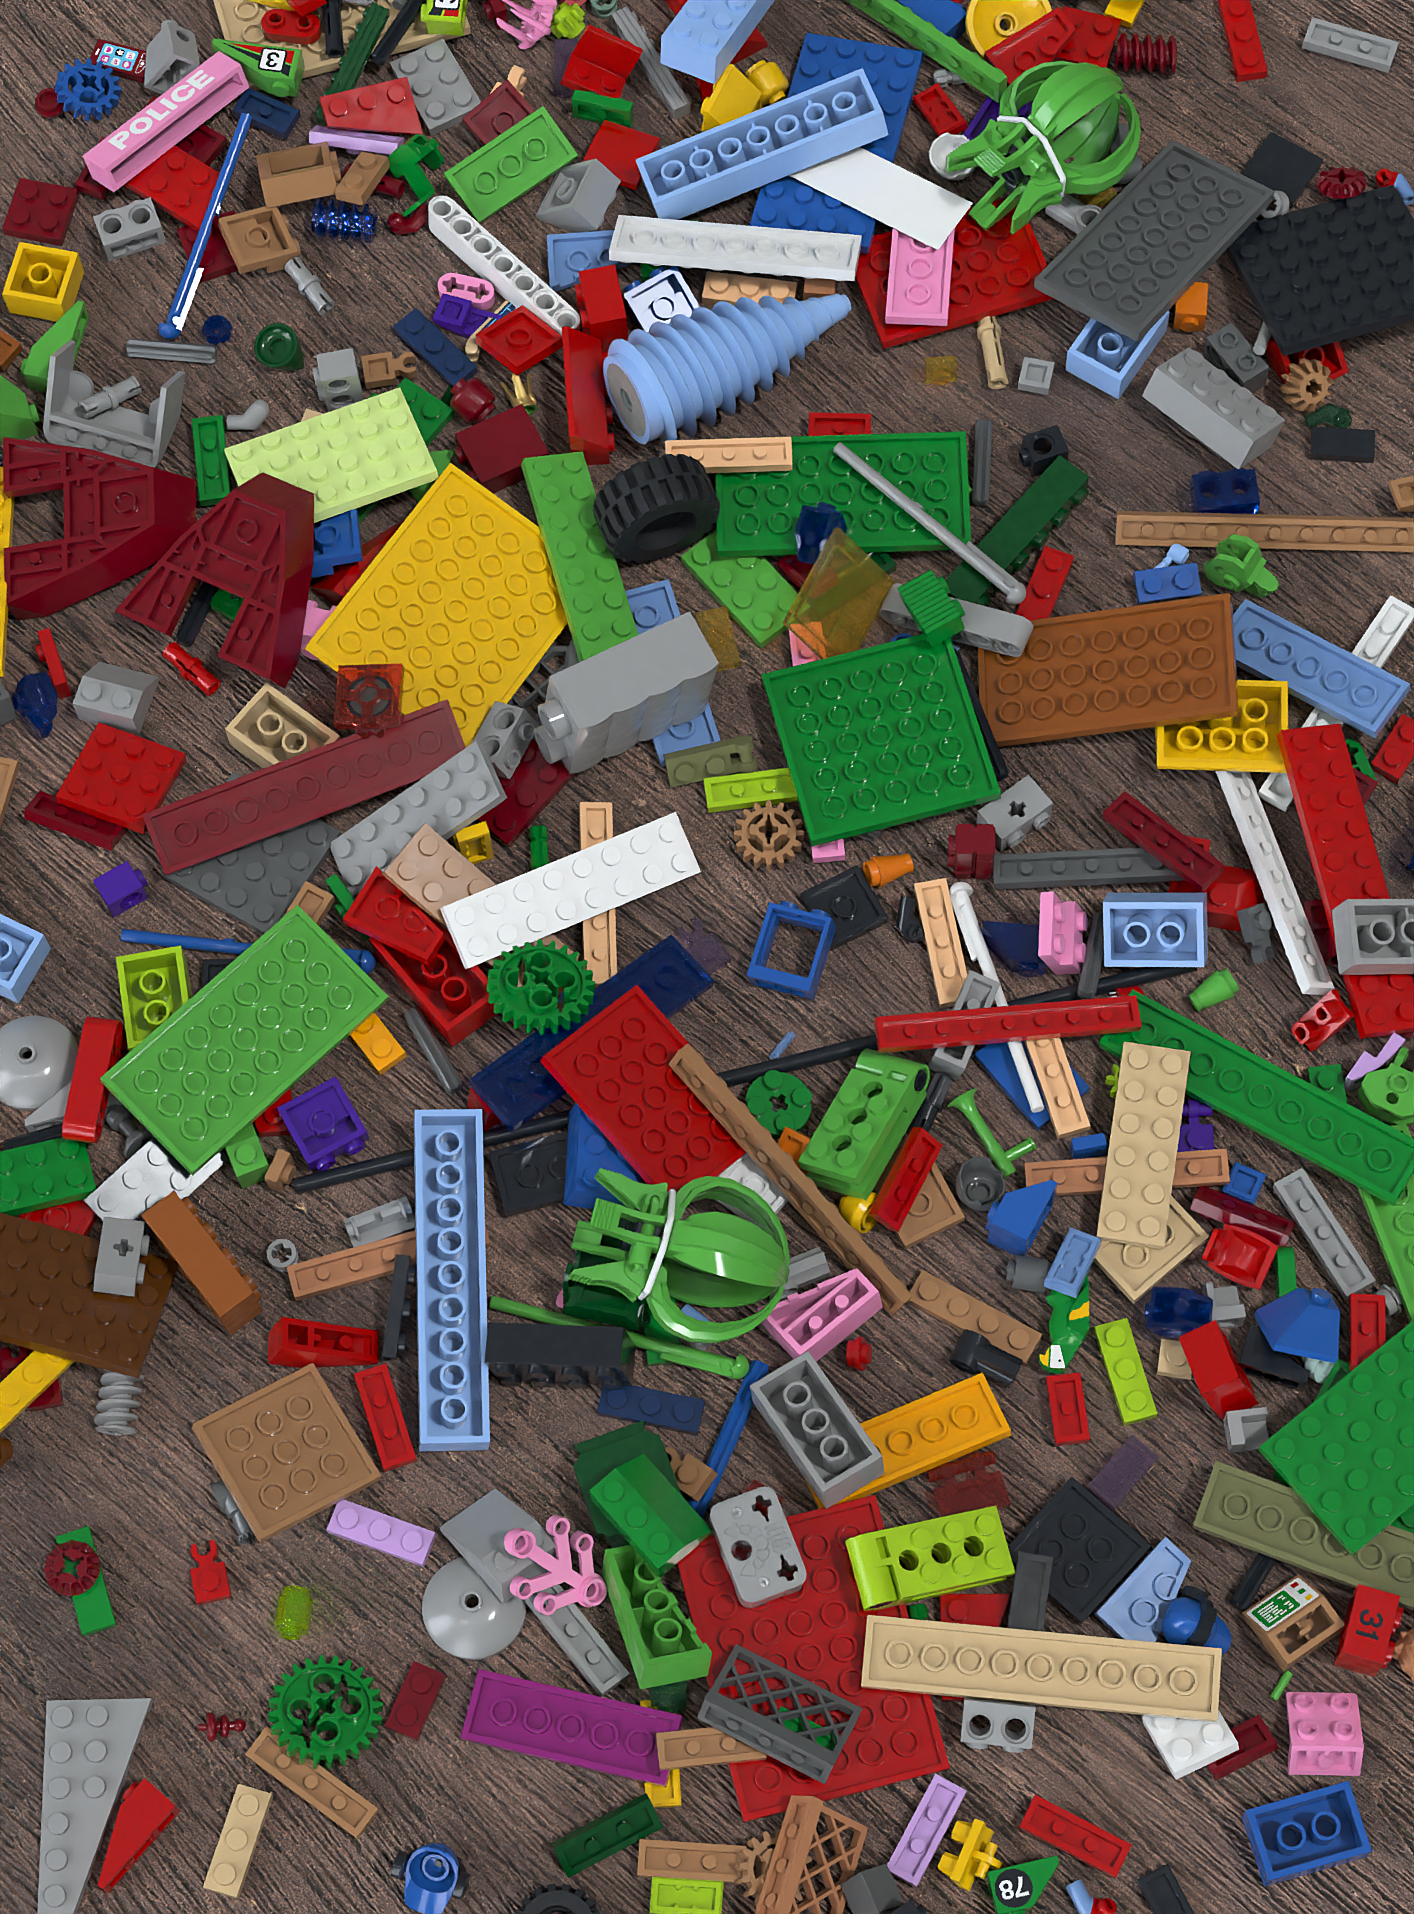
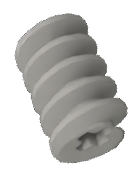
M103 1369L106 1374L101 1376L100 1382L105 1387L100 1388L98 1391L99 1397L103 1400L98 1401L96 1404V1409L100 1414L94 1417V1422L99 1427L94 1429L97 1432L115 1436L136 1434L137 1430L128 1426V1422L137 1421L139 1416L131 1413L130 1409L140 1407L141 1403L132 1399V1395L142 1394L143 1390L134 1386V1382L144 1381L145 1376L140 1374L139 1378Z

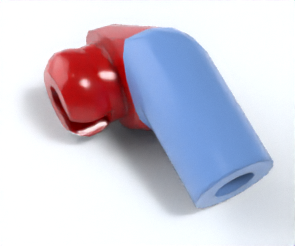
M1386 168L1377 171L1375 179L1379 188L1393 185L1405 205H1410L1414 202V191L1402 174Z
M1081 1879L1065 1887L1079 1914L1116 1913L1117 1907L1112 1899L1107 1897L1105 1899L1091 1897Z

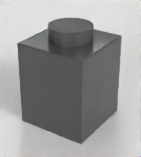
M887 1864L861 1871L840 1884L853 1914H890L893 1910L904 1904Z

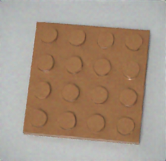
M313 1363L193 1423L192 1430L259 1543L276 1536L381 1479L380 1472Z

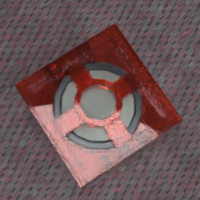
M403 664L338 665L334 712L335 728L354 729L357 735L368 739L369 731L374 732L376 737L383 738L386 728L400 727L405 672Z

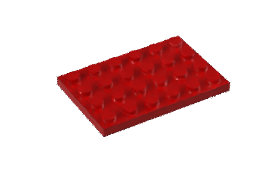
M1006 198L995 200L991 204L998 208ZM1017 206L986 231L968 214L973 207L967 210L956 225L948 326L885 323L892 231L873 237L869 254L860 253L855 281L882 349L977 322L987 316L1001 315L1054 299L1034 288L1035 278L1048 265L1030 223L1028 222V224L1022 226L1014 234L1010 233L1012 216Z
M635 985L545 1054L540 1062L647 1184L654 1185L665 1182L668 1184L667 1192L670 1189H674L677 1193L684 1185L694 1179L704 1176H720L747 1153L668 1065L678 1050L689 1043L642 989Z

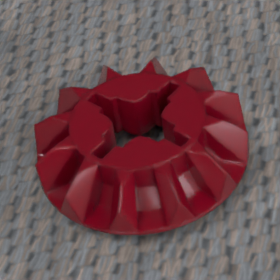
M1330 167L1329 171L1321 172L1320 177L1317 179V189L1319 192L1334 199H1347L1357 196L1366 188L1364 173L1356 171L1355 167Z
M70 1540L63 1544H57L56 1548L47 1554L46 1564L43 1569L47 1583L54 1591L65 1596H76L85 1593L95 1584L100 1573V1561L96 1552L87 1543ZM66 1556L74 1563L80 1561V1564L76 1567L79 1579H76L69 1572L63 1574V1570L66 1569V1560L64 1559Z

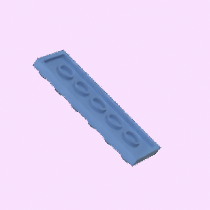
M669 579L625 591L638 635L680 616ZM707 703L706 710L695 719L680 725H673L661 735L652 738L660 767L665 766L663 754L721 741L709 703Z
M1247 599L1243 601L1233 615L1237 667L1264 681H1288L1289 694L1373 738L1377 737L1410 691V683Z

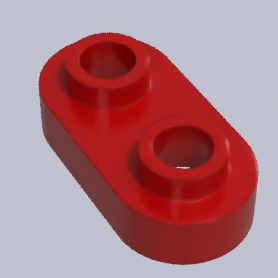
M272 9L267 11L261 19L264 35L273 41L309 45L316 42L321 36L319 19L311 13L301 16L296 11Z

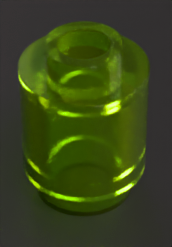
M285 1586L283 1593L279 1594L273 1628L280 1632L279 1636L281 1638L299 1640L301 1635L308 1634L313 1605L309 1589L300 1586Z

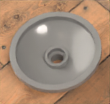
M25 1016L12 1020L0 1028L1 1103L17 1110L35 1111L72 1081L79 1046L72 1033L64 1025L48 1017ZM25 1052H32V1056L29 1059H22V1055Z
M464 1557L448 1562L434 1574L426 1587L422 1601L423 1621L432 1640L446 1653L466 1660L486 1659L501 1653L509 1647L517 1638L524 1625L527 1610L526 1602L515 1596L502 1603ZM470 1597H476L479 1600L478 1605L474 1608L466 1606V1601Z

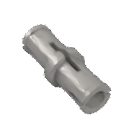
M294 257L296 264L292 259L289 260L284 270L298 285V292L303 297L309 299L320 315L325 314L323 308L327 313L331 311L335 302L322 288L319 277L312 275L300 257Z
M130 376L111 387L106 385L101 388V392L78 401V407L83 406L79 410L87 420L107 409L114 410L119 407V403L141 394V388L136 389L140 384L134 376Z

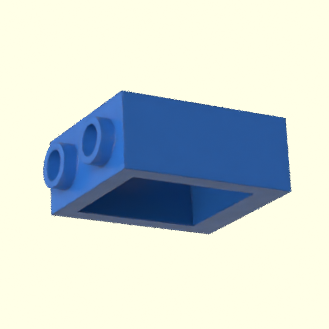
M780 901V904L769 902L746 975L750 983L754 986L814 1001L836 931V925L830 914L818 909H811V912L799 910L797 905L786 901ZM780 922L822 932L808 978L766 967Z

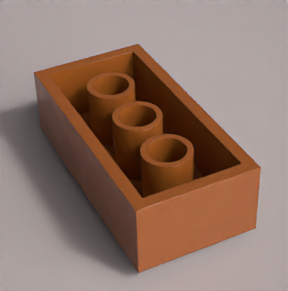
M173 1191L141 1214L159 1245L170 1259L177 1261L180 1272L228 1334L232 1335L262 1312L258 1302L262 1296L246 1272L240 1276L242 1271L237 1265L238 1262L226 1246L221 1249L222 1245L218 1241L216 1233L206 1221L203 1223L197 1214V1209L189 1198L185 1196L180 1199L177 1193Z

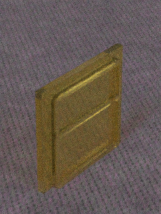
M834 527L787 613L783 624L820 659L859 650L882 607L891 585L895 581L839 527Z

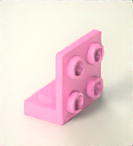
M1287 1692L1286 1706L1290 1734L1287 1763L1288 1774L1360 1776L1364 1744L1357 1694Z

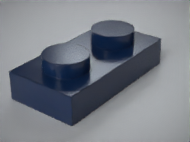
M250 88L245 90L232 110L235 118L240 119L241 113L249 114L253 117L251 125L285 140L301 117L298 109Z

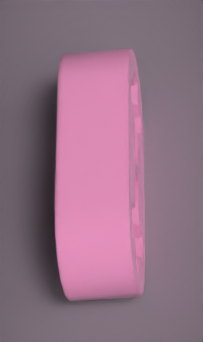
M447 273L440 277L437 287L440 299L444 293L471 300L473 308L488 310L495 303L493 285L484 279L457 273ZM452 285L457 286V289L447 292V289L451 288ZM481 291L486 292V295H483L481 299L476 298V295H480Z

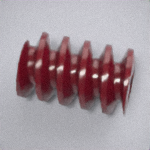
M1122 32L1116 44L1114 71L1117 70L1120 63H1123L1125 72H1128L1131 64L1134 63L1137 73H1140L1143 65L1147 64L1149 73H1152L1155 66L1159 65L1161 74H1164L1167 67L1171 66L1172 73L1175 75L1177 44L1174 35H1170L1167 43L1164 44L1162 35H1158L1155 42L1152 43L1150 34H1146L1143 41L1140 42L1138 34L1134 33L1129 42L1126 33Z

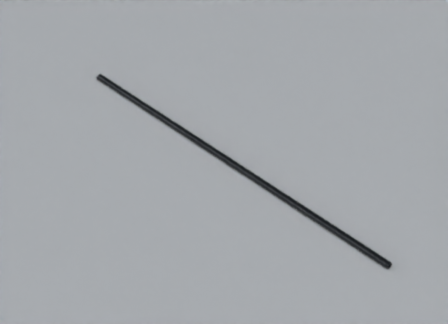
M1143 967L1102 977L1098 980L1095 996L1113 992L1117 988L1138 986L1195 972L1197 967ZM1078 983L1007 1001L1008 1006L1073 1001L1086 998L1078 996ZM876 1034L719 1072L716 1075L726 1082L727 1087L755 1081L770 1070L788 1073L860 1055L867 1048L877 1051ZM570 1110L483 1131V1148L566 1128L569 1123ZM414 1148L293 1178L296 1192L301 1194L413 1166Z

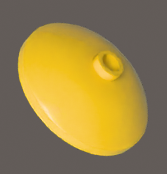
M971 0L966 12V31L972 47L984 59L985 51L1052 11L1048 0ZM1001 20L1007 23L1006 31L1000 28Z

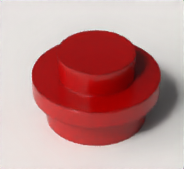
M856 1337L855 1340H849L847 1343L846 1358L849 1368L864 1371L866 1364H871L872 1347L870 1343H866L864 1337Z

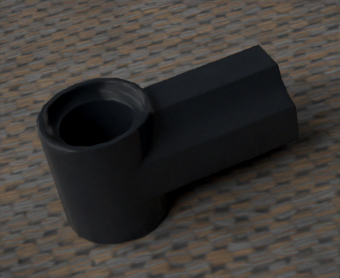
M968 1329L963 1330L949 1358V1362L961 1371L969 1374H980L983 1372L985 1377L1008 1388L1014 1382L1023 1361L991 1345V1342L983 1335Z

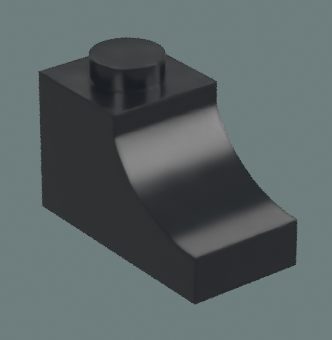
M1250 1326L1239 1361V1365L1245 1373L1255 1378L1303 1392L1310 1370L1298 1365L1287 1353L1272 1350L1260 1326Z

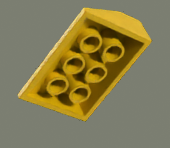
M1237 680L1239 716L1155 727L1157 769L1286 773L1276 735L1280 730L1288 729V681Z

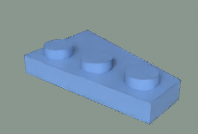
M614 230L547 235L549 285L555 292L574 286V284H579L578 271L614 264L616 270L635 262L622 263L609 260V248Z
M1167 1537L1162 1538L1094 1615L1120 1639L1156 1642L1162 1631V1621H1164L1166 1611L1169 1608V1604L1178 1594L1191 1560Z

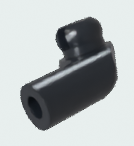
M901 896L896 926L909 942L917 943L924 937L922 924L914 915L917 898Z

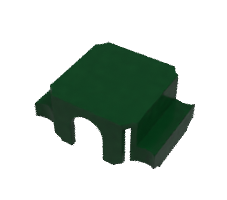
M620 1217L618 1227L624 1228L628 1220ZM602 1235L600 1245L619 1249L621 1240ZM576 1250L574 1265L568 1263L564 1275L563 1314L635 1331L651 1323L653 1314L646 1301V1297L643 1300L636 1298L634 1302H631L625 1295L613 1288L587 1285V1283L583 1284L572 1281V1279L569 1280L568 1275L574 1269L618 1262L614 1259Z
M645 1420L573 1445L574 1450L579 1453L578 1460L573 1465L581 1494L585 1499L599 1542L603 1541V1534L606 1544L611 1546V1548L630 1544L591 1501L589 1490L616 1467L645 1454L681 1494L661 1437L658 1434L644 1430Z

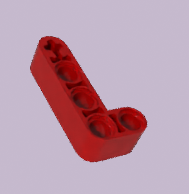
M87 1016L84 1021L62 1125V1136L65 1140L98 1143L100 1140L110 1091L104 1086L100 1078L116 1065L117 1060L120 1061L125 1057L127 1050L126 1030L121 1020Z

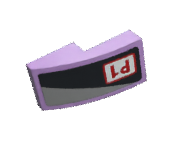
M1393 1033L1376 1058L1364 1051L1347 1075L1344 1082L1345 1089L1350 1091L1361 1086L1367 1072L1385 1069L1397 1057L1405 1039Z

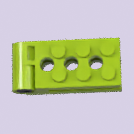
M996 1505L870 1532L845 1541L864 1611H876L1002 1583L1007 1579L1006 1577L1015 1574ZM964 1546L970 1551L971 1556L966 1553ZM932 1553L936 1555V1557L939 1560V1563L933 1559ZM899 1560H901L906 1565L907 1570L902 1568V1566L899 1563Z

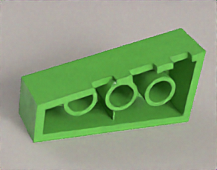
M631 1545L606 1549L602 1576L640 1690L708 1676L712 1651L706 1643L703 1644L696 1634L697 1629L690 1619L685 1618L678 1607L677 1599L672 1592L666 1590L661 1582V1578Z

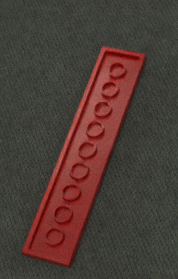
M1340 723L1280 730L1276 735L1335 950L1336 943L1332 910L1347 899H1390ZM1411 974L1343 975L1360 1039L1392 1035L1393 1033L1414 1032V982Z

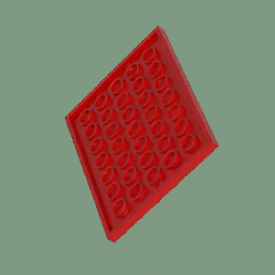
M876 1495L832 1505L827 1509L824 1507L785 1517L805 1566L806 1580L799 1591L768 1601L766 1604L758 1607L746 1608L739 1602L732 1579L722 1559L715 1535L705 1538L677 1563L691 1621L697 1629L696 1634L702 1643H706L712 1651L709 1673L706 1676L709 1690L714 1685L733 1648L738 1644L863 1708L825 1784L767 1754L766 1760L728 1763L743 1823L785 1813L791 1795L814 1796L827 1802L950 1769L930 1694L861 1688L867 1615L909 1619L905 1604L876 1611H864L845 1541L852 1537L885 1529ZM742 1546L732 1550L733 1557L740 1561L747 1560L751 1556L749 1550ZM781 1563L782 1569L779 1578L786 1577L787 1581H792L794 1570L788 1571ZM738 1658L736 1659L734 1665L738 1675L754 1673L750 1664ZM771 1677L765 1679L770 1692L785 1689L783 1682L778 1678ZM758 1681L743 1683L748 1697L763 1694ZM735 1686L720 1688L718 1692L731 1700L739 1699ZM807 1693L797 1695L802 1708L817 1705L813 1696ZM789 1697L774 1700L778 1711L781 1706L790 1711L794 1710ZM767 1702L751 1705L753 1711L762 1716L772 1715ZM838 1709L829 1711L834 1725L848 1722L851 1717ZM821 1713L806 1716L808 1720L826 1727Z

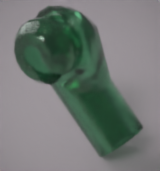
M1326 403L1325 406L1317 408L1315 412H1310L1303 416L1310 430H1312V426L1317 427L1324 422L1338 428H1348L1352 423L1350 412L1332 403Z

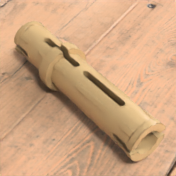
M987 316L978 321L977 338L981 341L988 386L991 389H1002L1008 384V378L1005 372L1000 344L1001 327L997 324L995 316Z

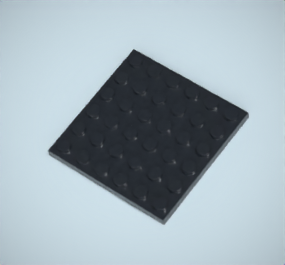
M1393 185L1363 192L1351 198L1337 199L1304 209L1294 210L1274 218H1265L1252 222L1225 250L1283 356L1414 321V218Z

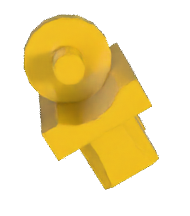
M974 1819L973 1823L956 1821L951 1839L962 1844L963 1848L959 1856L945 1852L942 1854L938 1864V1869L943 1874L948 1876L959 1888L969 1892L976 1876L985 1879L989 1868L997 1870L1002 1865V1862L994 1858L998 1845L990 1842L994 1831L985 1826V1822Z

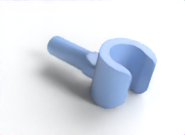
M1173 544L1166 557L1155 568L1168 567L1172 561L1178 565H1183L1189 557V550L1180 544Z

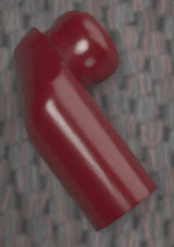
M421 204L411 217L404 218L400 213L391 214L387 221L390 230L397 235L418 232L428 220V206Z

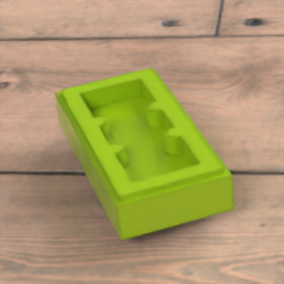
M652 1877L649 1913L722 1914L724 1881Z

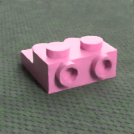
M1041 892L1038 956L1056 975L1081 974L1086 954L1083 933L1087 931L1088 927L1087 914L1075 901L1062 902L1054 892Z

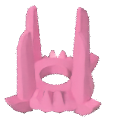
M502 0L512 7L510 11L524 20L521 22L523 26L520 27V30L500 18H496L497 24L502 29L522 41L518 46L520 49L532 47L544 35L551 33L552 29L549 27L553 19V10H556V0H533L535 3L532 4L533 8L531 9L512 0Z

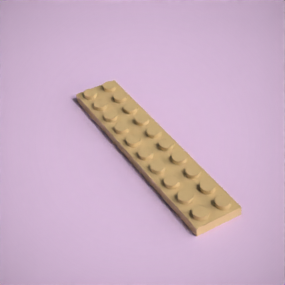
M867 1615L861 1688L1217 1722L1222 1649Z

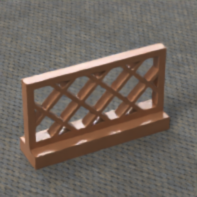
M791 1795L755 1914H800V1912L810 1907L812 1914H822L818 1902L827 1896L832 1906L830 1914H842L847 1899L840 1884L854 1876L868 1827L824 1806V1801L814 1796ZM822 1815L825 1818L828 1831L818 1836L816 1826L819 1816ZM848 1828L854 1831L850 1846L844 1849L839 1832ZM831 1838L836 1855L826 1860L821 1843ZM813 1848L818 1865L807 1870L806 1858L809 1850ZM839 1861L842 1874L840 1880L834 1883L829 1867ZM821 1872L826 1889L815 1894L810 1878ZM802 1883L807 1900L797 1905L794 1897L798 1885Z

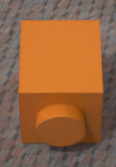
M1195 282L1174 304L1173 329H1181L1185 332L1204 331L1209 283Z

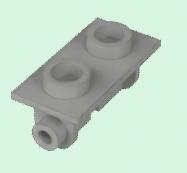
M406 1196L343 1220L353 1247L389 1238L415 1228V1218Z

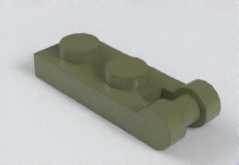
M740 736L663 754L670 787H677L702 781L704 778L719 777L737 772H754L758 765L756 757L752 755L754 749L753 738L751 736ZM739 753L740 757L730 758V754Z

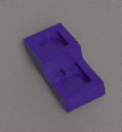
M443 293L432 319L439 326L469 339L489 317H495L499 320L502 315L473 308L471 300Z

